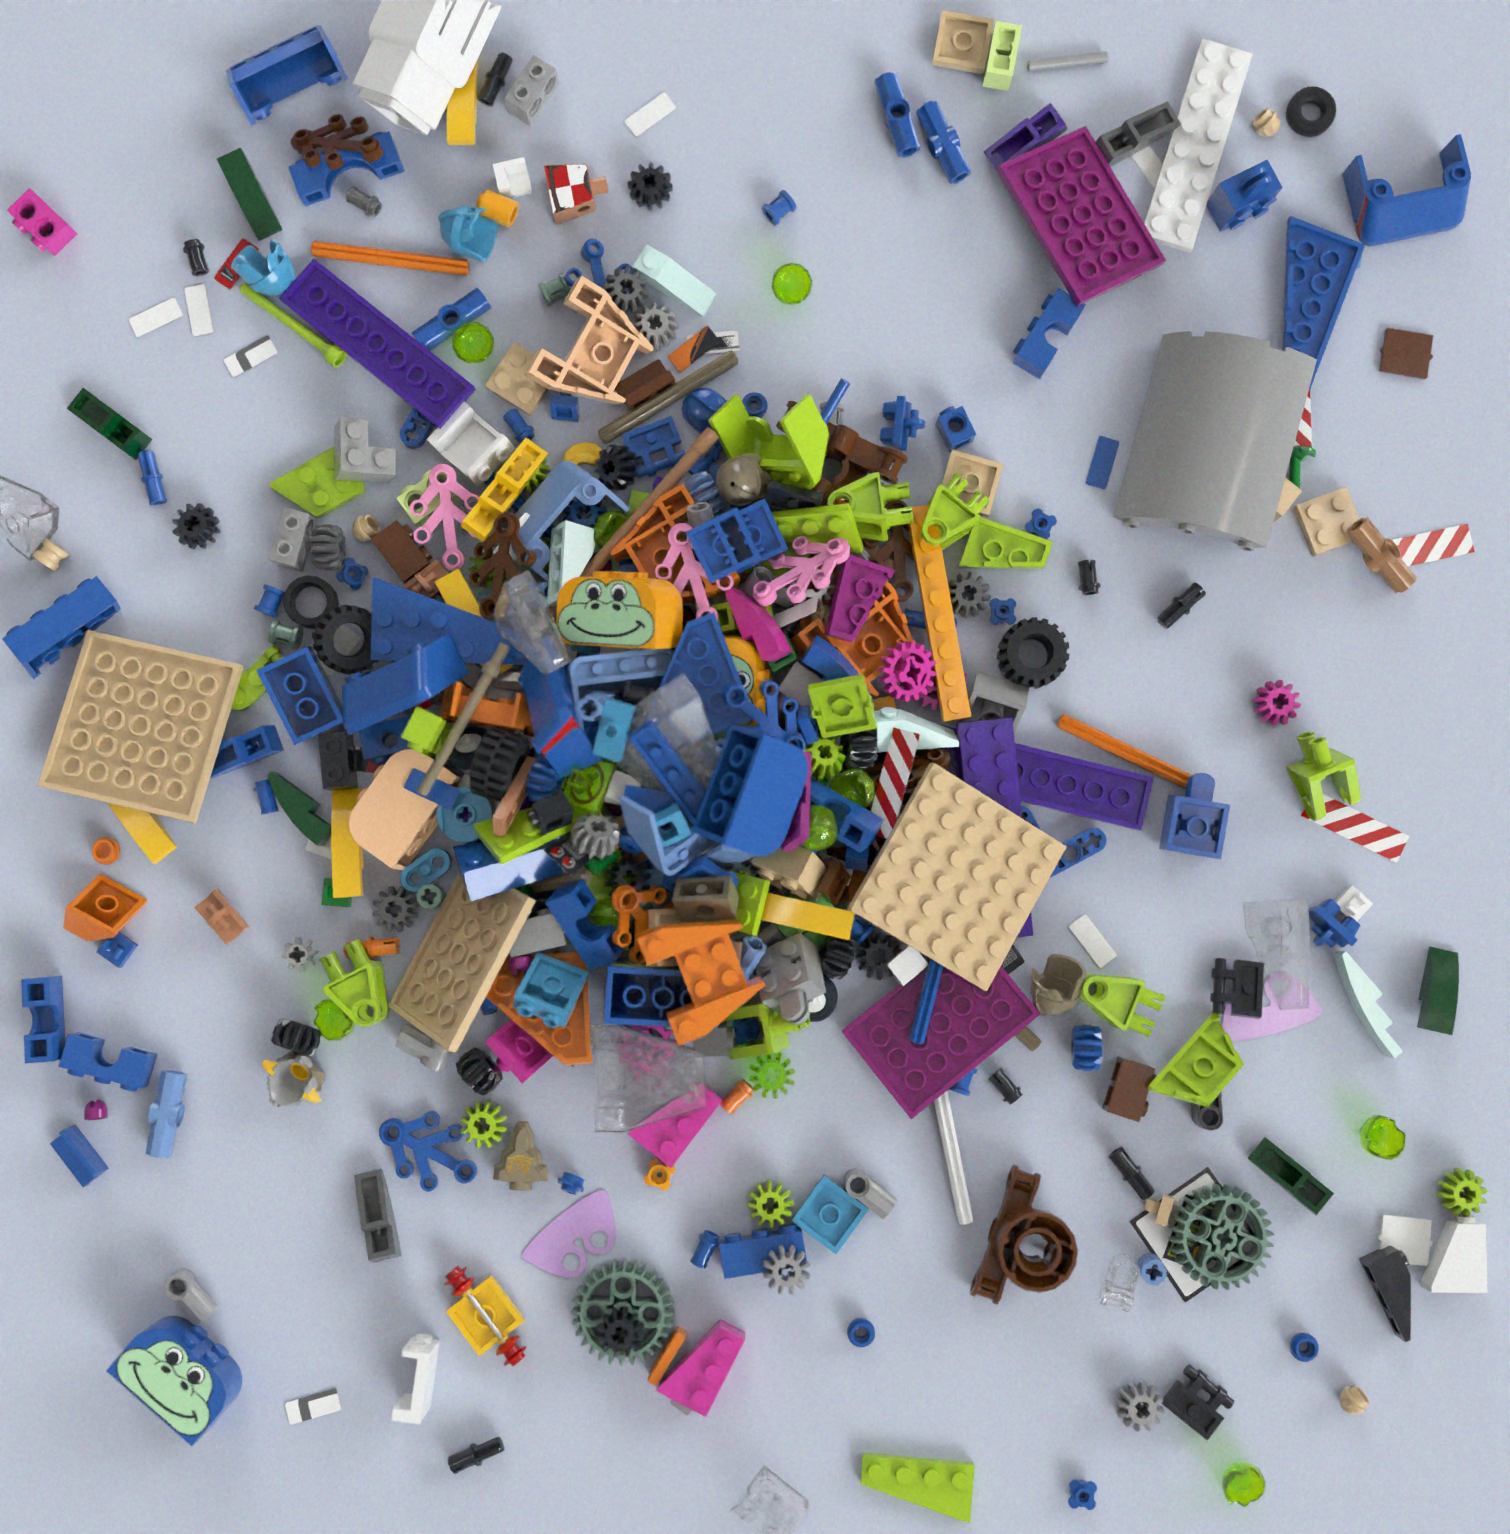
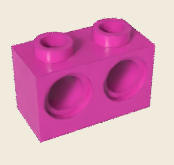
M30 188L7 209L15 218L12 223L23 234L29 231L33 235L30 241L42 252L48 249L56 256L77 235ZM34 212V215L31 218H28V215ZM53 229L52 234L46 237L47 233Z

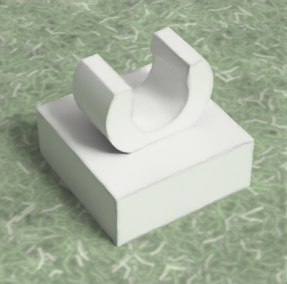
M1349 885L1335 900L1341 908L1338 912L1344 918L1350 916L1356 921L1373 904L1353 885Z

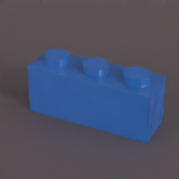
M795 1224L781 1225L779 1230L768 1232V1228L755 1229L751 1231L752 1235L741 1236L740 1233H730L724 1235V1239L719 1241L724 1279L758 1274L769 1270L763 1266L764 1260L773 1261L769 1256L770 1250L775 1251L777 1255L780 1254L779 1245L784 1246L785 1252H789V1247L794 1245V1255L803 1251L805 1257L802 1261H807L802 1228L796 1227ZM786 1264V1267H785V1268H779V1269H789V1268H791V1265H790V1264Z

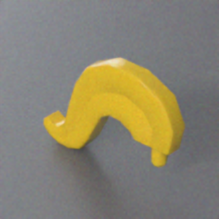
M578 443L572 445L565 452L563 461L573 462L577 466L580 464L597 465L598 468V464L594 460L600 458L599 451L602 449L595 443Z

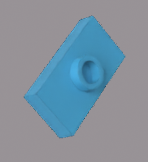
M611 698L605 700L592 754L616 762L622 761L635 711L634 705Z

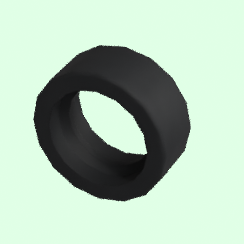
M307 575L299 577L289 584L284 592L283 605L286 614L292 621L304 628L315 629L314 625L316 621L319 622L322 614L314 618L300 615L295 604L296 597L300 591L307 587L321 589L327 599L326 608L323 613H327L334 606L338 607L339 600L336 591L329 583L317 576Z

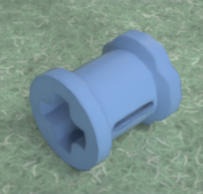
M1147 1253L1139 1259L1138 1270L1146 1283L1159 1285L1166 1279L1167 1270L1157 1255ZM1155 1264L1158 1270L1155 1269L1152 1271V1274H1149L1147 1269H1151L1152 1265Z

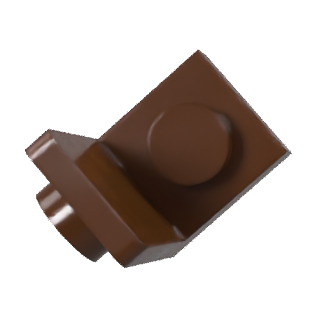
M816 854L828 868L825 875L820 879L817 891L827 902L837 905L851 876L844 869L845 865L835 858L826 860L819 854Z

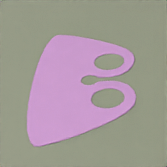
M1276 972L1270 975L1264 984L1266 997L1270 999L1271 1003L1267 1007L1262 1005V1017L1255 1019L1231 1016V1004H1226L1222 1027L1225 1033L1229 1034L1232 1041L1249 1040L1286 1031L1310 1022L1321 1015L1322 1008L1311 993L1294 977L1284 972ZM1278 978L1284 979L1288 984V991L1282 996L1275 995L1271 990L1272 982Z
M599 1190L593 1192L564 1211L528 1244L522 1257L532 1265L560 1277L575 1278L580 1275L586 1267L587 1258L583 1250L574 1245L576 1238H582L584 1247L595 1255L609 1252L615 1243V1221L607 1191ZM596 1231H603L608 1237L607 1245L600 1249L593 1247L590 1242L591 1235ZM569 1253H574L580 1258V1266L574 1271H569L563 1266V1258Z

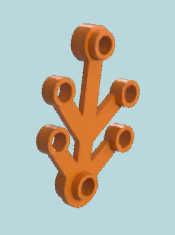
M622 885L612 895V906L618 911V929L614 931L612 941L621 947H626L630 944L632 940L631 933L629 932L631 914L635 919L634 946L629 950L628 956L632 962L637 964H643L645 958L636 934L649 929L648 910H642L638 904L645 902L663 903L666 900L667 893L664 888L659 886H652L648 891L636 892L633 887ZM659 891V896L655 899V894ZM669 903L660 909H674L675 907L673 903ZM624 934V939L620 942V937ZM640 951V956L636 959V954Z

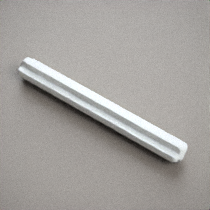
M946 1091L934 1101L957 1219L959 1224L965 1225L973 1222V1215L949 1096Z

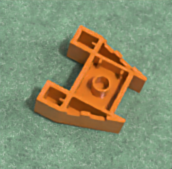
M683 483L660 496L647 514L638 520L631 532L625 538L623 537L610 553L616 563L630 556L639 572L648 573V578H657L655 569L659 564L663 563L671 547L668 540L670 529L676 524L688 522L686 509L688 506L695 504ZM679 533L677 535V540L679 542H684L685 539L683 538L682 534ZM681 553L671 568V578L667 580L674 584L684 565ZM662 567L659 570L660 577H666L669 573L667 567ZM737 572L730 574L734 580L733 587L741 583ZM700 576L707 599L718 597L725 593L716 583H710L708 579ZM728 577L722 578L720 585L728 587L730 579ZM688 580L681 594L683 604L696 602L690 580Z
M888 580L882 588L881 596L875 600L869 610V616L853 642H845L824 635L826 627L819 618L815 619L790 639L792 645L803 658L816 635L830 643L846 657L859 674L864 675L866 685L873 698L878 696L879 693L870 682L882 673L878 671V667L885 664L880 659L881 656L888 657L887 648L896 649L897 642H915L907 627L908 621L905 613L902 614L897 600L899 598L896 590ZM910 653L911 656L915 657V661H918L917 657Z
M455 682L445 688L440 718L447 722H456L472 693L470 686L464 685L461 682ZM517 693L515 703L514 700L500 697L497 698V702H494L487 698L486 695H483L467 724L469 726L473 724L489 728L498 727L507 731L535 737L526 695Z
M739 919L677 924L663 923L636 934L647 966L675 955L690 994L692 1003L666 1013L678 1046L708 1034L765 986L760 976L746 981L728 935L743 928Z

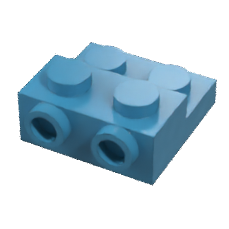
M537 952L515 993L513 1007L524 1017L534 1015L542 1018L543 1023L548 1027L557 1028L561 1026L565 1028L576 1007L577 999L588 979L589 972Z

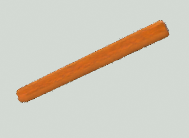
M313 241L311 245L312 255L320 258L464 276L468 275L470 268L467 259Z
M1066 714L1061 715L1057 722L1059 729L1186 789L1187 781L1191 774Z

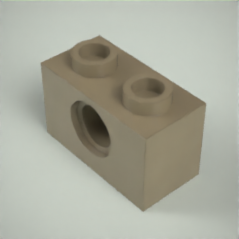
M731 876L676 879L672 902L681 922L736 919L739 895Z

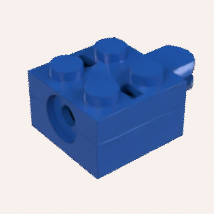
M1267 159L1220 182L1207 201L1206 206L1220 232L1227 228L1234 230L1243 225L1245 219L1251 216L1256 219L1267 213L1269 205L1277 200L1276 196L1283 187Z
M1207 773L1190 775L1187 781L1185 797L1168 795L1159 849L1221 859L1230 805L1212 802L1215 780L1211 775Z

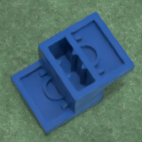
M765 498L740 511L736 507L686 531L710 583L718 581L734 572L742 573L789 550Z

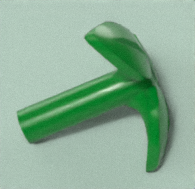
M1303 445L1293 447L1289 462V481L1299 489L1301 461H1304L1308 455L1316 456L1315 449Z

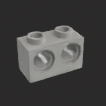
M533 55L504 98L508 113L531 127L559 85L556 69Z
M283 507L269 560L278 566L303 572L310 550L311 532L316 527L318 521L308 513Z

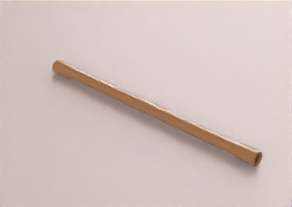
M707 427L692 443L691 448L585 566L580 577H593V571H600L613 557L610 552L623 537L625 538L631 532L638 520L647 514L653 507L654 502L660 496L672 490L699 458L704 456L715 444L719 436L711 428ZM557 604L549 607L526 634L537 637L539 640L557 620Z

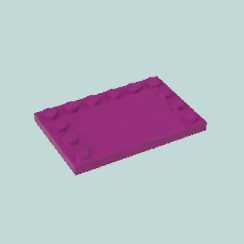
M1086 126L1002 163L996 169L1077 307L1165 263V257Z
M943 966L923 1044L913 1043L909 1040L927 967L904 986L901 984L896 986L841 1031L910 1119H913L1041 1015L1002 966H1000L987 991L980 989Z

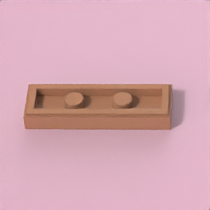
M527 756L494 813L493 835L505 836L527 796V774L530 773L531 765L534 764L536 758Z

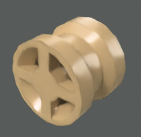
M45 538L42 542L43 547L35 551L33 556L56 572L59 568V562L62 559H66L69 554L60 546Z

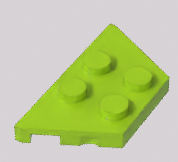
M334 447L269 483L273 490L318 519L366 493L365 482L335 480Z
M1212 1013L1149 1084L1147 1089L1201 1106L1209 1107L1244 1066L1239 1053L1233 1048V1042L1229 1034L1225 1033L1219 1022V1014Z

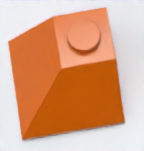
M99 874L66 907L63 928L86 941L114 938L147 903V899L110 878Z

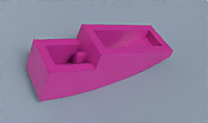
M731 588L724 591L742 639L755 642L761 660L775 662L793 653L777 622L753 597L741 589Z

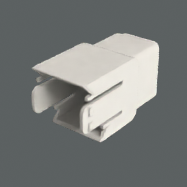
M382 0L369 27L371 44L352 83L360 90L358 97L394 125L428 136L430 129L436 130L455 87L461 88L466 84L500 12L501 6L490 3L487 0Z

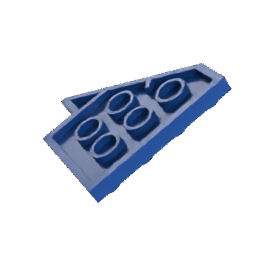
M714 612L687 622L644 721L646 723L652 719L657 726L666 723L676 749L724 731L731 723L739 725L752 720L740 708H733L725 704L722 699L723 689L727 685L735 683L743 687V684ZM735 690L730 692L729 699L735 697Z

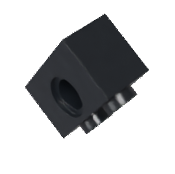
M346 731L318 734L323 789L333 791L358 788L353 734L348 735Z

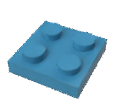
M823 1174L793 1215L791 1221L833 1253L837 1254L869 1208L859 1200L851 1197L844 1188Z

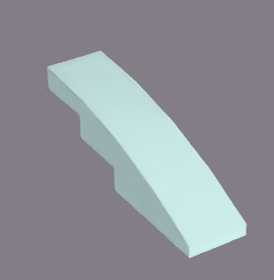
M1336 951L1333 956L1352 1008L1381 1052L1387 1057L1396 1058L1403 1050L1385 1031L1393 1022L1375 1002L1383 993L1346 951Z

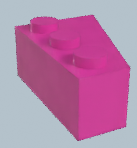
M701 1080L643 1121L634 1125L628 1130L627 1134L671 1168L720 1105L723 1097Z
M720 1319L660 1379L656 1391L706 1417L745 1341V1331Z

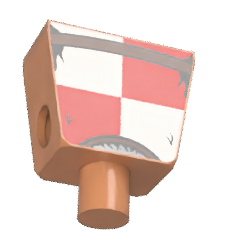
M585 164L544 165L552 212L556 224L595 211L594 195L609 193L606 176L590 179L588 167Z

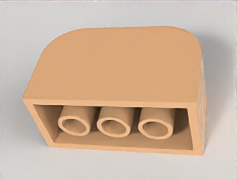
M413 749L395 753L388 759L385 765L382 764L377 768L371 785L368 788L365 787L358 795V803L352 810L349 819L350 833L355 842L390 868L401 871L415 860L438 827L437 809L439 805L404 788L412 769L415 768L426 774L434 761V758ZM445 765L437 777L438 780L455 788L458 787L463 778Z

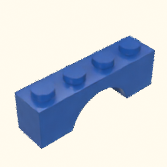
M377 132L371 135L380 142L384 151L383 156L377 161L366 162L361 152L337 149L335 151L340 153L344 162L339 169L330 170L328 168L324 152L320 154V164L315 167H307L304 159L298 160L294 165L289 166L288 168L298 196L305 207L330 198L331 188L335 179L346 170L353 168L366 169L375 174L380 180L404 172L402 161L390 132Z

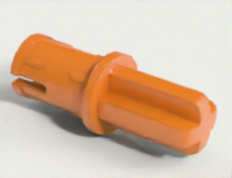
M397 936L383 939L369 937L368 940L361 941L368 957L371 959H375L376 956L396 955L400 953V949H396V947H400V941ZM343 947L345 957L350 959L346 949Z

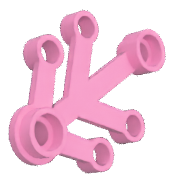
M438 464L429 473V487L419 500H414L410 504V511L415 516L425 515L428 511V504L438 493L440 505L423 527H419L414 531L413 536L415 541L420 544L428 543L432 532L443 520L447 551L444 553L442 561L447 569L454 571L458 568L461 569L466 562L464 553L458 550L454 519L462 524L467 514L452 503L451 491L464 500V504L469 510L473 509L468 503L469 499L476 497L479 500L480 496L470 493L457 482L456 472L451 466ZM441 472L447 475V480L444 483L438 480V475ZM417 503H421L424 507L421 513H417L414 509ZM421 530L427 533V538L424 541L418 538V533ZM452 554L458 558V562L455 565H451L448 561L449 556Z
M686 523L676 524L670 529L668 534L671 547L663 563L656 567L655 575L659 579L669 580L672 576L671 568L681 553L684 565L673 585L681 595L688 580H690L699 609L696 613V619L702 617V614L705 612H714L717 620H719L717 611L709 606L700 576L708 578L701 563L694 558L692 551L694 548L688 535L684 542L677 540V535L680 532L686 533V531L693 528ZM660 568H668L669 573L666 577H660ZM730 575L726 576L730 579L728 587H722L720 580L714 583L723 591L730 590L734 584V580Z
M805 536L795 538L792 542V547L798 555L806 553L818 555L812 558L785 556L784 553H781L769 559L768 561L774 569L782 567L793 569L771 582H757L753 587V597L760 606L772 604L777 598L776 591L798 579L797 583L791 585L786 591L787 596L793 603H799L805 598V591L810 580L817 589L827 587L835 565L845 562L850 555V545L847 540L835 538L828 543L809 542ZM823 564L821 570L815 571L818 566Z

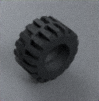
M354 605L334 606L327 613L324 612L319 622L316 621L314 625L316 627L315 632H312V638L314 639V644L312 645L313 649L317 652L319 660L330 669L348 675L356 672L363 673V670L373 668L372 664L378 663L379 660H371L372 614L368 610ZM346 623L359 626L364 636L361 649L350 656L340 654L335 649L333 643L336 630Z
M1031 617L1029 620L1023 619L1014 624L1003 635L998 645L997 659L1000 660L998 666L1000 670H1004L1005 674L1003 676L1007 680L1009 678L1013 680V683L1028 688L1034 687V689L1046 686L1059 677L1061 672L1065 670L1067 666L1066 661L1069 660L1070 655L1067 653V649L1070 648L1069 643L1063 639L1066 635L1064 632L1059 633L1057 630L1059 626L1055 623L1053 625L1048 624L1049 620L1044 618L1040 621L1037 617ZM1034 639L1043 644L1047 651V662L1043 667L1037 669L1030 668L1021 661L1018 647L1023 640Z
M492 727L481 739L472 760L469 775L470 791L473 794L501 803L527 756H530L529 739L526 736L498 727Z

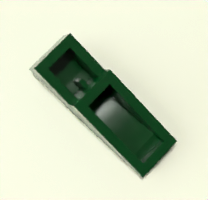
M241 147L217 158L222 172L257 239L261 241L282 231L283 229L267 195Z
M85 388L80 390L66 408L135 460L138 459V453L144 451L152 441V438Z
M270 771L267 776L272 790L289 819L314 844L324 846L331 837V824L315 814L321 804L279 773Z
M1429 946L1418 1000L1422 1001L1417 1028L1448 1035L1453 1034L1459 988L1458 953Z
M1266 1137L1248 1157V1160L1315 1216L1334 1194Z

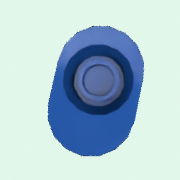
M710 388L696 389L688 394L683 401V417L700 434L707 427L713 430L708 420L727 400Z

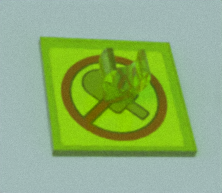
M601 758L602 761L581 770L572 768L571 771L574 773L565 776L561 788L573 809L599 816L618 764L615 761Z

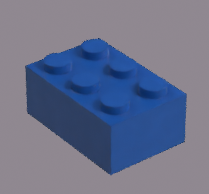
M307 646L256 670L294 745L343 722V707L312 646Z

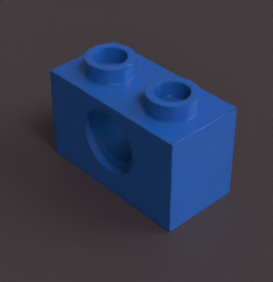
M411 716L375 723L358 731L364 759L373 761L374 765L383 764L395 753L411 749L406 746L409 741L401 737ZM391 734H395L397 737L396 745L393 748H387L385 744L386 738Z

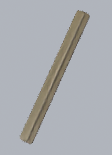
M732 350L726 352L598 431L600 439L604 444H608L739 363L736 354Z

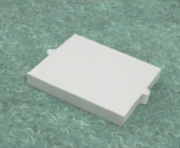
M1382 1214L1381 1231L1377 1236L1378 1240H1380L1379 1249L1381 1250L1391 1245L1404 1252L1409 1264L1428 1266L1430 1246L1433 1245V1242L1430 1240L1432 1220Z

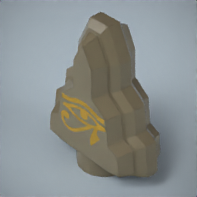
M528 1121L517 1122L510 1135L509 1147L502 1151L501 1161L495 1164L493 1180L509 1182L510 1190H531L532 1183L549 1181L548 1166L542 1162L541 1151L534 1146V1133Z

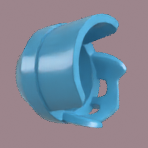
M462 205L461 207L445 210L440 213L438 217L440 234L453 252L480 262L487 261L495 244L498 225L494 220L479 216V213L487 210L486 208Z
M271 239V253H268L267 259L253 246H246L235 257L231 268L255 292L269 296L284 293L296 276L294 266L280 243H276Z

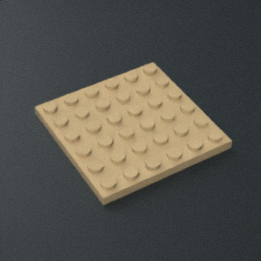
M87 630L38 786L196 824L244 667L233 662Z
M929 763L847 909L980 989L987 991L1063 855L1066 846L937 764Z

